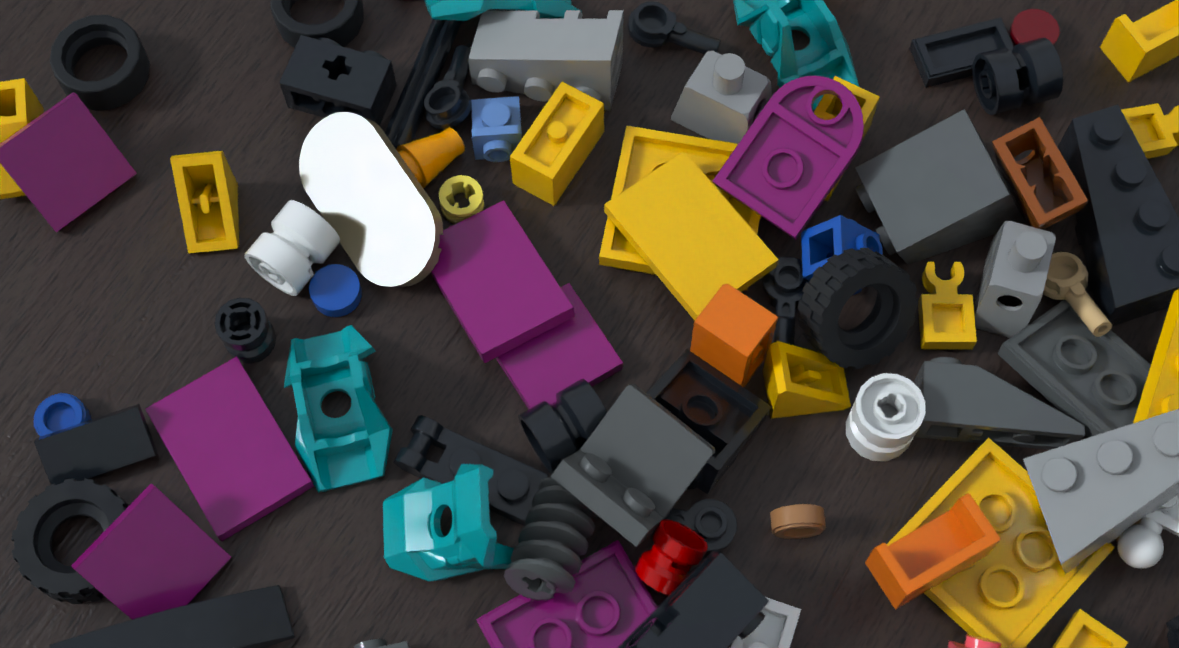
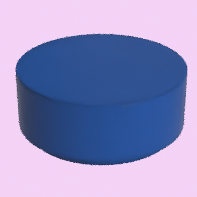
M340 264L327 265L319 269L310 281L309 293L317 310L326 316H345L354 311L361 301L362 288L356 273L347 266Z
M67 393L54 394L42 401L36 409L34 427L41 437L91 420V415L87 407L74 395Z

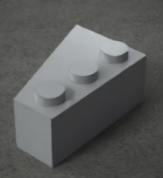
M538 10L485 11L481 14L468 58L471 82L473 85H478L490 92L509 91L520 93L536 101H548L560 83L564 82L603 102L604 110L611 111L623 63L624 10H609L607 19H582L580 10H566L564 19H539L540 14Z
M1179 409L1023 459L1065 574L1078 566L1079 562L1106 543L1109 544L1122 535L1124 530L1150 512L1153 513L1179 494Z

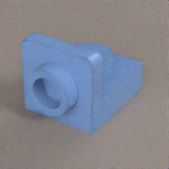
M519 96L471 100V133L475 160L486 159L491 162L509 160L510 155L522 139Z

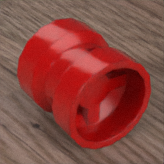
M662 520L652 535L653 547L651 550L642 553L635 566V572L642 581L653 589L670 595L689 575L690 568L701 562L708 550V545L698 533L676 521Z

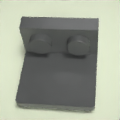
M630 384L626 386L582 448L563 459L550 477L637 547L655 532L659 523L665 519L713 456L715 448L635 384Z

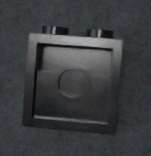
M688 349L646 392L715 448L713 456L687 488L691 490L697 487L706 494L710 492L734 463L739 451L766 420L772 409V406Z

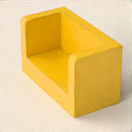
M1174 0L1135 22H1132L1126 14L1115 18L1100 48L1128 83L1179 56V0Z
M561 82L510 155L513 183L517 187L555 206L604 133V103Z

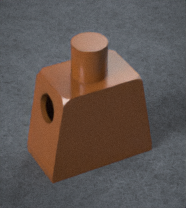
M1040 117L992 141L1000 174L1029 226L1043 230L1079 212L1088 203V199ZM1032 150L1024 159L1015 161L1014 158L1020 153Z

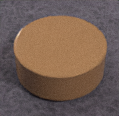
M789 505L770 512L772 533L779 538H808L819 535L826 529L824 508L818 505Z

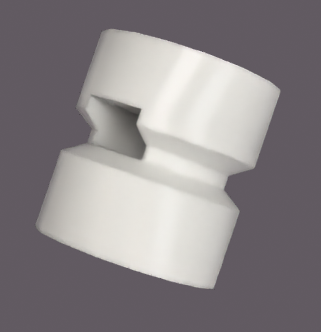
M290 200L272 220L271 226L274 232L262 233L245 253V259L259 275L273 286L291 296H297L314 275L311 265L313 263H324L340 243V237L334 228L311 208L300 202Z
M882 373L867 380L861 386L846 420V436L851 447L860 456L872 461L886 462L898 458L908 449L926 414L925 399L920 389L910 379L899 374Z

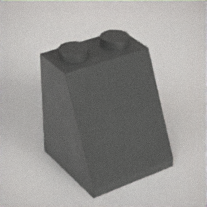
M965 109L855 167L862 181V184L855 187L858 196L868 213L877 211L883 226L876 229V232L880 234L881 243L889 255L897 252L907 265L994 235L998 232L1004 221L1025 223L1019 208Z

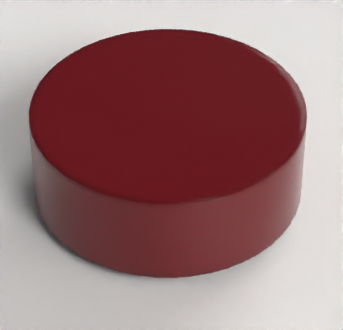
M1027 9L1020 12L1014 18L1008 34L1014 46L1043 37L1050 40L1055 46L1060 34V28L1056 19L1048 12L1040 9Z

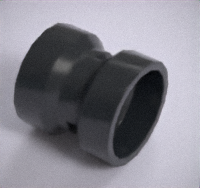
M240 297L232 299L221 306L216 314L214 325L217 335L232 358L237 356L241 363L252 364L260 362L269 356L275 347L276 335L261 305L250 298Z

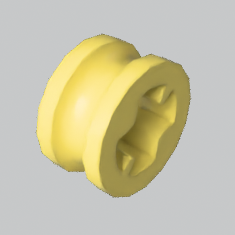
M458 175L451 177L440 187L438 196L442 214L447 221L454 225L484 210L485 204L482 188L477 180L470 176ZM464 193L466 199L469 197L470 205L459 208L458 202L455 203L454 196Z

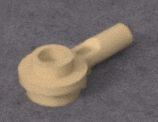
M1068 252L1053 253L1043 294L1052 299L1067 300L1095 337L1105 335L1111 329L1112 324L1085 290L1088 286V271L1085 265L1074 254Z

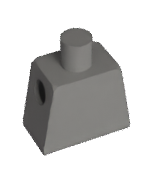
M707 51L685 85L671 120L708 139L739 144L772 97L771 81L766 76L746 67L743 59L736 54L727 53L721 55L715 51Z
M1004 221L989 246L974 306L976 329L1011 338L1029 324L1044 292L1056 240L1054 233L1013 221ZM1004 295L1014 296L1011 302L1013 307L1000 303L997 298Z

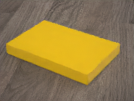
M682 151L604 204L605 214L694 321L723 284H730L742 292L778 265L779 259L685 151Z

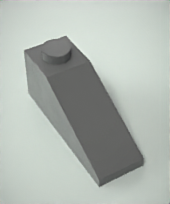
M938 357L931 361H924L915 378V385L920 389L925 399L926 414L914 437L981 444L989 437L997 445L1052 450L1080 441L1085 436V425L976 365L962 364L959 359Z

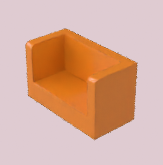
M723 284L694 321L690 351L742 387H745L766 359L778 316L730 284Z
M967 493L959 498L949 511L889 546L885 542L876 546L865 564L896 610L987 556L1001 538L973 497Z

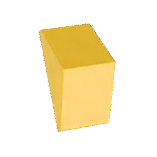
M223 151L171 156V166L188 253L238 249V183Z
M780 341L769 344L763 367V376L768 404L772 406L770 411L771 419L839 411L851 407L843 367L838 366L835 362H831L822 353Z

